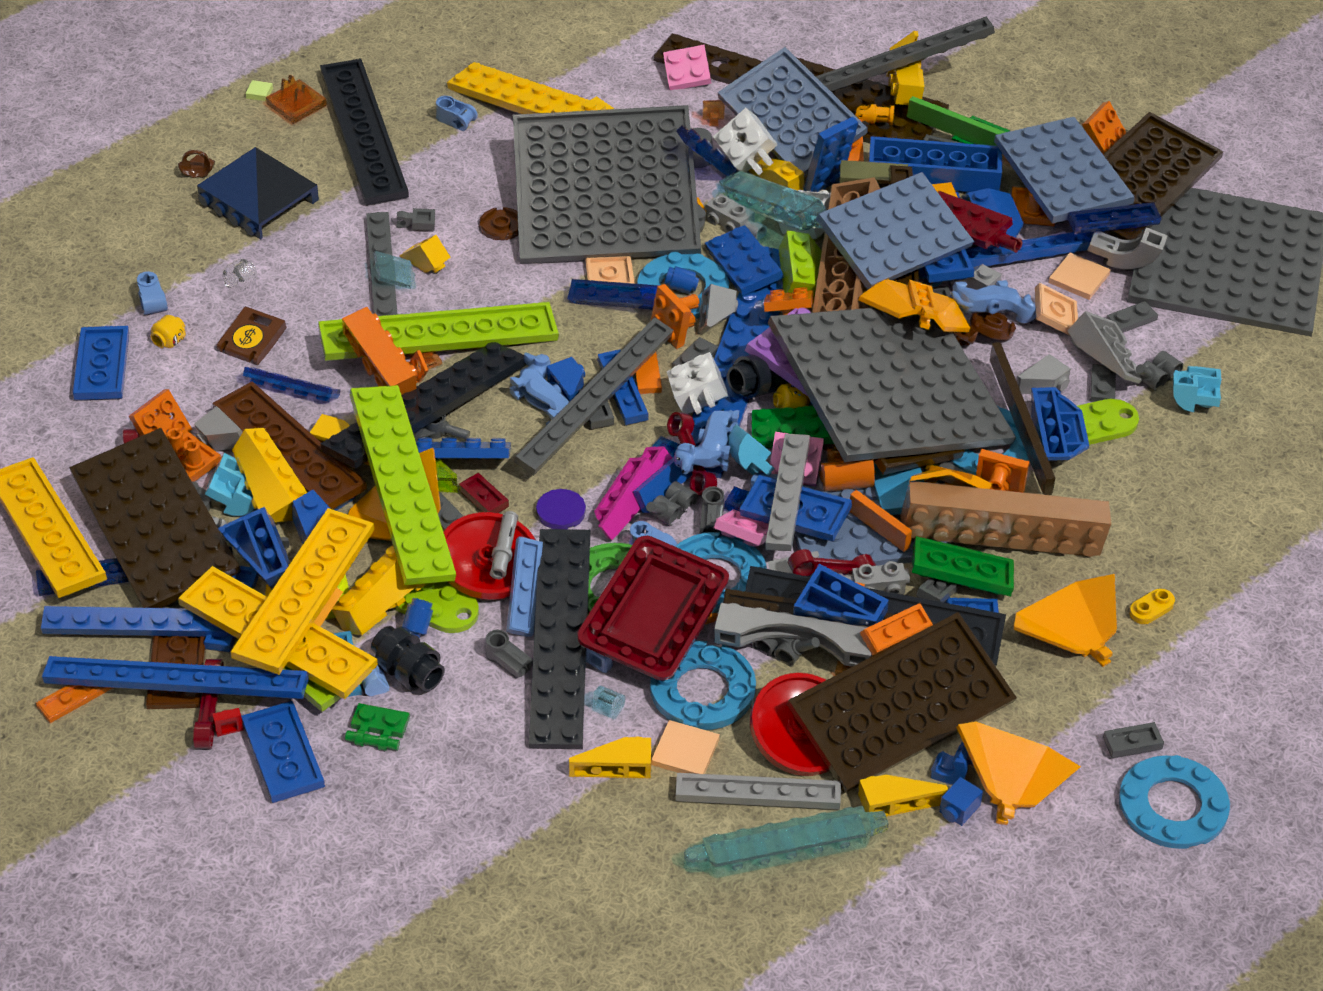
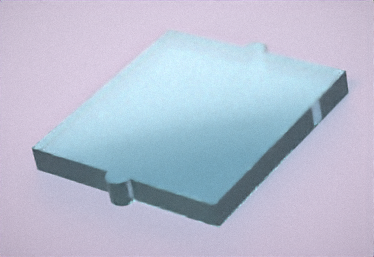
M378 251L374 252V267L377 269L379 281L408 289L416 288L415 273L412 270L410 260Z

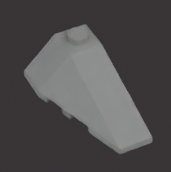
M1085 311L1067 330L1075 347L1083 350L1123 379L1138 384L1142 381L1140 374L1136 372V364L1129 359L1132 355L1131 350L1124 346L1127 343L1126 337L1115 321Z

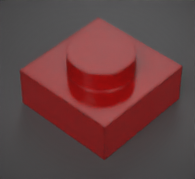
M239 708L213 713L217 737L244 731Z

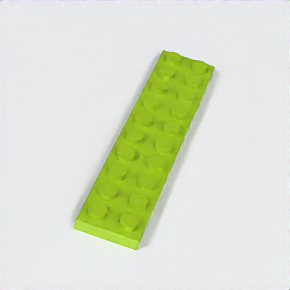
M550 302L378 316L384 331L388 330L390 332L394 345L397 348L400 347L404 354L415 353L417 350L431 352L485 347L491 342H497L501 345L557 341L559 337ZM342 319L318 321L325 361L358 358L343 333Z
M399 386L351 388L349 396L404 584L414 585L455 581L456 571Z

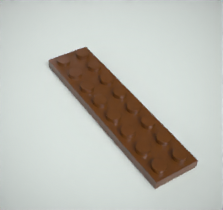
M253 381L212 403L213 409L217 406L242 432L244 429L264 428L307 493L314 490L330 509L336 508L367 489L366 482L345 463L321 452V442Z

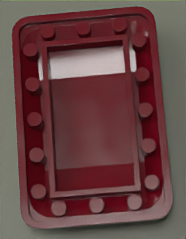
M652 536L638 537L580 627L577 635L578 642L587 649L652 678L668 680L681 665L728 584L729 573L719 565Z

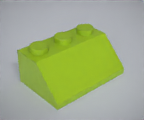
M787 230L779 246V257L784 277L782 278L784 293L793 292L795 288L806 287L807 291L813 290V298L815 299L822 251L808 233Z

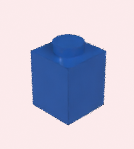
M960 777L942 796L939 812L942 813L947 821L956 822L963 826L981 806L983 790Z

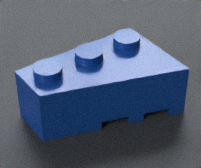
M314 490L293 501L292 519L302 544L309 537L327 508L330 509Z
M262 507L219 527L218 530L226 541L273 590L290 565V561L274 520L265 507Z
M819 564L796 601L793 615L802 617L812 616L819 620L840 621L844 624L870 627L883 620L888 610L889 600Z

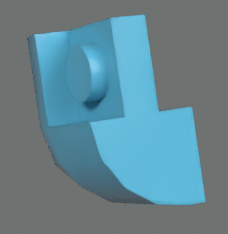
M1188 366L1186 371L1175 370L1173 374V393L1177 404L1184 410L1193 413L1195 404L1205 408L1219 407L1221 401V369Z
M736 424L728 437V446H731V456L752 475L762 470L769 476L775 469L766 461L771 452Z
M224 453L209 480L205 495L225 504L226 507L223 513L232 516H243L254 509L251 501L253 499L252 492L247 490L244 483L246 481L245 474L240 472L236 459Z

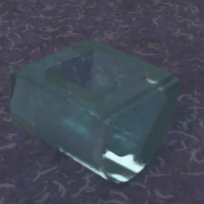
M600 685L594 691L592 709L594 712L611 719H616L625 705L626 697L621 693Z

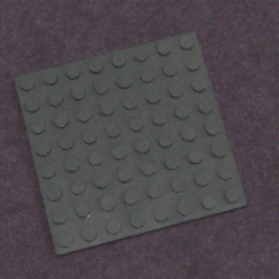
M688 105L513 115L520 264L582 261L587 258L653 257L669 255L671 252L701 254Z
M1191 188L1150 228L1168 236L1163 250L1157 259L1146 266L1134 269L1127 302L1138 304L1146 301L1151 307L1312 337L1323 262L1322 212Z
M876 308L770 316L768 325L844 462L1013 444L1016 436L952 332H944L934 319L930 318V328L928 330L919 326L920 315L918 314L897 318Z

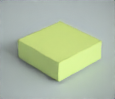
M252 80L246 91V98L267 101L273 89V84Z

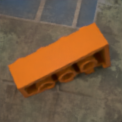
M364 307L342 318L344 335L358 358L363 356L362 362L369 376L374 374L378 387L398 385L401 395L416 389L418 374L415 367L407 363L404 352L400 347L397 348L394 345L390 332L388 330L384 331L376 313L372 314L368 307Z

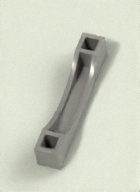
M735 603L720 604L714 629L715 643L742 647L751 642L767 638L783 637L806 640L816 637L820 641L819 647L830 652L843 665L853 667L873 656L860 635V632L868 628V626H855L844 624L840 621L819 620L812 616H796L788 612H772L763 608L743 607Z

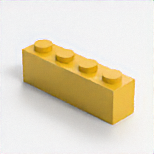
M918 31L911 32L890 47L889 50L917 41ZM922 60L886 73V77H889L888 86H891V96H894L895 104L909 105V99L912 96L922 99L925 87L923 69H921Z
M264 428L244 429L232 451L240 472L245 474V486L247 490L252 492L253 499L251 501L253 507L257 509L265 507L274 522L293 521V501L306 494L307 491Z
M392 545L355 582V585L340 597L332 611L343 631H351V634L363 635L387 616L386 610L396 606L399 607L406 601L405 595L413 589L419 591L425 584H404Z

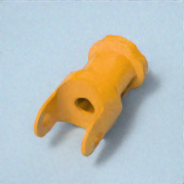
M876 104L859 106L855 116L869 124L886 122L889 125H893L894 106L891 105L890 108L877 107Z

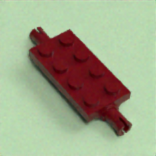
M938 191V194L974 240V245L987 249L990 245L996 248L1003 247L1015 253L1021 249L1022 239L1006 234L1007 230L1013 225L1012 217Z

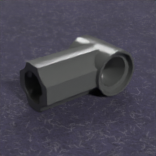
M708 487L702 493L700 534L717 532L720 533L719 536L721 535V531L714 528L716 519L721 517L724 512V492L719 487Z
M496 629L486 635L485 654L488 660L498 662L517 678L525 675L533 666V659L511 643L505 631Z

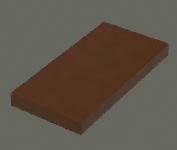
M154 636L151 662L204 665L206 653L204 641L206 637ZM148 690L146 708H200L202 693Z

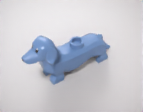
M1007 280L997 281L996 285H990L977 290L967 288L966 282H955L952 288L954 291L949 296L957 302L960 310L967 314L1013 312L1016 314V320L1021 323H1029L1036 318V305L1031 300V296L1027 294L1024 298L1020 297L1016 289L1008 287Z
M525 352L524 361L528 367L520 371L519 378L510 377V383L513 385L510 387V394L517 400L525 395L526 400L530 404L546 412L552 420L569 401L563 396V392L557 384L551 385L544 379L547 377V366L551 365L549 357L544 354L534 356Z
M739 410L714 411L709 416L705 429L700 428L698 443L701 444L695 447L692 444L683 443L677 447L674 462L677 467L681 468L683 474L693 471L694 465L703 466L707 469L720 466L722 470L727 472L731 447L727 446V433H731L733 427L736 424L738 425Z

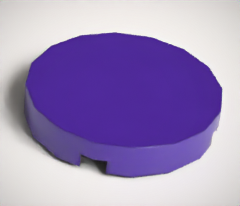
M567 489L551 490L543 494L536 506V514L540 522L551 529L575 527L582 522L586 513L584 499L578 493Z

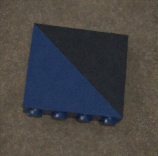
M254 147L197 185L198 200L203 206L212 208L218 216L226 217L234 226H240L245 229L248 235H254L260 240L263 238L262 226L303 198L314 204L319 200L317 184L257 147Z

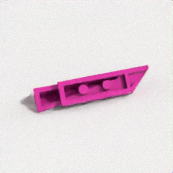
M664 446L646 447L641 457L629 458L597 506L594 513L600 523L598 526L608 539L613 540L640 510L633 491L672 459Z

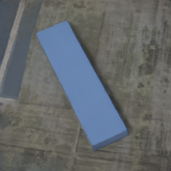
M520 536L516 539L506 632L532 637L535 626L537 573L542 556L543 542Z

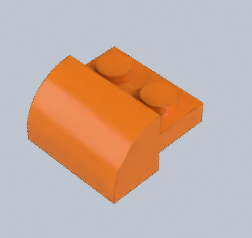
M872 459L821 463L822 470L819 471L820 481L823 482L825 492L874 487L875 474L874 461Z

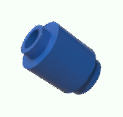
M677 266L675 268L669 267L664 284L669 285L670 289L690 294L691 290L696 291L699 278L695 277L696 272Z
M413 598L412 602L408 603L402 627H406L419 638L421 634H427L433 614L431 609L433 603Z

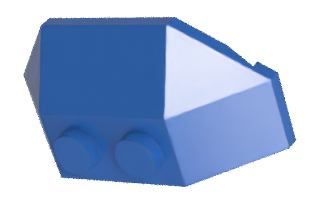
M988 188L962 195L963 200L1012 217L1013 225L1007 230L1006 234L1013 237L1018 236L1023 227V221L1010 193Z
M1056 387L1031 388V418L1048 460H1070L1089 449L1082 410L1071 400L1061 395V392Z

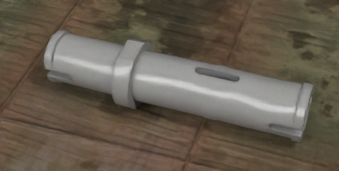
M507 511L502 515L497 544L492 551L493 562L490 576L495 579H502L506 576L508 562L512 559L511 547L518 520V515L513 511Z

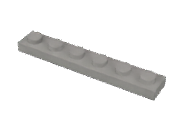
M785 434L766 538V550H792L810 435Z
M677 773L676 801L840 810L841 783L840 781Z

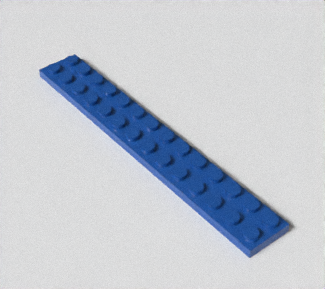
M762 246L781 269L779 249ZM782 279L744 296L739 292L736 299L738 300L737 310L730 315L714 358L722 375L728 397L715 402L716 406L712 408L709 406L701 408L702 412L696 414L694 411L692 416L694 428L691 434L696 447L701 444L698 443L700 428L705 429L708 418L714 411L739 410L737 423L738 426L741 425L750 398L736 394L731 390L727 380V373L737 358L749 354L745 351L747 344L770 327L768 325L770 316L781 314L780 310L765 312L764 300L766 295L770 294V291L783 290ZM720 466L710 469L705 468L706 472L713 473L716 478H722L724 470Z

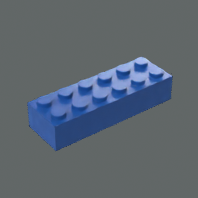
M871 136L869 162L908 164V166L912 167L913 176L923 172L931 184L952 182L955 191L973 192L988 188L1000 191L1002 152L998 146Z

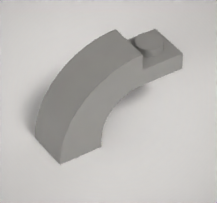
M1146 227L1140 237L1133 240H1122L1095 230L1087 251L1108 258L1106 264L1108 266L1120 269H1135L1146 266L1158 258L1168 235Z

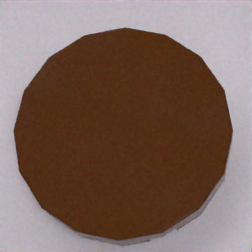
M503 207V210L492 208L484 212L480 217L479 225L482 234L487 238L501 241L515 238L519 235L518 211L509 207Z
M973 313L969 320L970 325L976 331L998 340L1011 339L1016 330L1014 322L1012 321L1010 324L1007 321L1008 318L1001 313Z

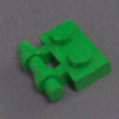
M358 703L351 721V729H356L357 732L347 730L345 741L355 742L356 746L364 747L365 744L376 746L378 750L387 751V749L398 751L400 740L391 738L392 736L403 738L410 719V713ZM369 732L377 733V734H381V735H380V736L370 735Z

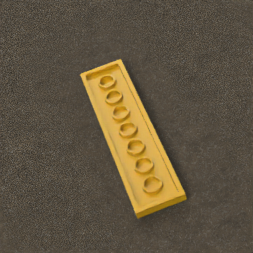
M475 62L447 82L448 89L520 114L606 110V105Z
M32 457L1 468L0 501L57 597L61 598L107 580L106 572L35 458Z
M327 508L231 650V658L280 675L373 533L374 523Z
M212 566L178 600L180 606L239 639L267 599V596ZM313 623L286 666L296 671H307L311 681L346 699L378 666L377 658Z

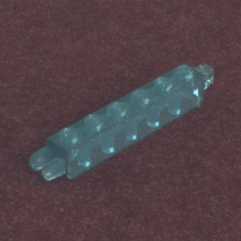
M738 171L734 175H728L725 179L719 181L721 188L726 192L728 198L733 199L756 214L802 231L809 230L812 227L822 228L816 218L819 213L826 211V208L819 198L743 171Z
M859 806L854 808L847 807L829 813L822 812L804 818H793L789 821L774 824L767 823L763 826L749 829L742 828L725 834H713L703 838L702 844L685 849L684 859L686 860L684 868L685 871L690 873L708 871L710 876L721 878L863 849L869 844L871 836L888 831L889 823L884 811L865 812L864 807Z

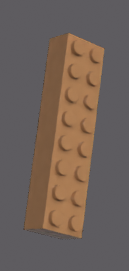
M875 177L832 184L829 209L881 188ZM825 232L812 313L868 308V304L858 300L860 295L867 291V288Z
M909 481L900 515L901 523L912 530L911 538L913 539L918 536L935 541L1085 555L1089 557L1101 555L1111 527L1109 501Z

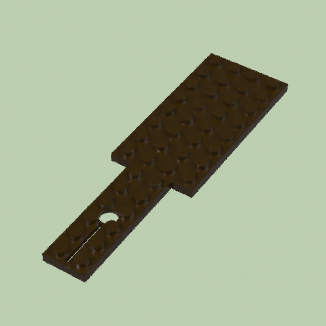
M673 33L654 55V61L665 64L663 52L705 45L710 78L726 84L732 83L763 62L756 58L744 56L737 52L728 51ZM797 58L815 77L836 70ZM722 60L727 64H720L718 67L712 65V62ZM867 79L848 85L843 89L831 91L854 115L859 106H868L870 104H876L877 107L890 108L891 105L894 106L893 125H889L886 122L869 124L866 121H862L867 127V133L863 135V142L870 144L871 136L924 140L926 134L932 136L936 130L934 127L908 118V105L895 104L894 96H891V86ZM922 97L924 101L949 110V104Z

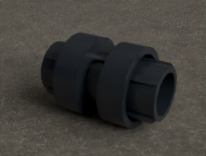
M750 354L737 358L727 373V380L731 390L746 398H755L765 395L767 392L772 393L777 391L782 384H790L772 371L763 359Z
M386 626L373 638L371 650L375 653L378 666L389 675H395L396 680L408 690L415 691L420 688L422 691L428 692L441 682L445 668L440 664L439 652L427 643L420 642V638L406 627L395 629L392 626Z

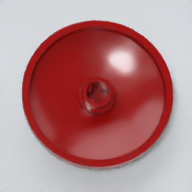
M479 512L455 520L444 531L456 571L455 581L447 582L458 591L475 598L492 600L510 597L516 539L520 536L536 540L530 530L517 521L511 547L512 559L508 562L506 576L502 579H495L490 576L493 562L492 551L497 544L503 514Z
M789 673L771 680L759 692L750 713L751 734L762 755L777 768L799 776H815L830 771L786 705L789 699L826 681V679L813 674Z

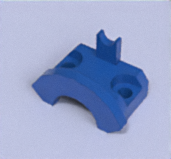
M963 741L959 745L955 756L949 755L944 751L938 753L931 768V779L952 785L960 777L965 778L968 765H974Z

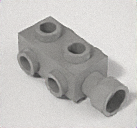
M719 194L706 204L708 222L715 226L717 224L722 225L726 232L745 225L758 241L766 235L767 227L760 222H755V212L733 199Z
M889 561L885 565L879 566L864 564L860 568H852L851 575L838 573L854 582L864 583L865 588L897 594H905L906 584L910 583L908 568H904L903 563H896L894 561Z

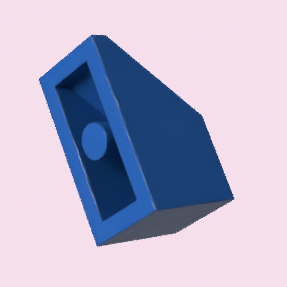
M573 357L547 366V382L551 385L557 384L561 388L563 396L570 402L579 393V389H583L585 377L583 366L578 364Z

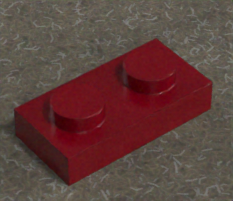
M479 472L459 483V491L482 512L500 513L509 507V500Z

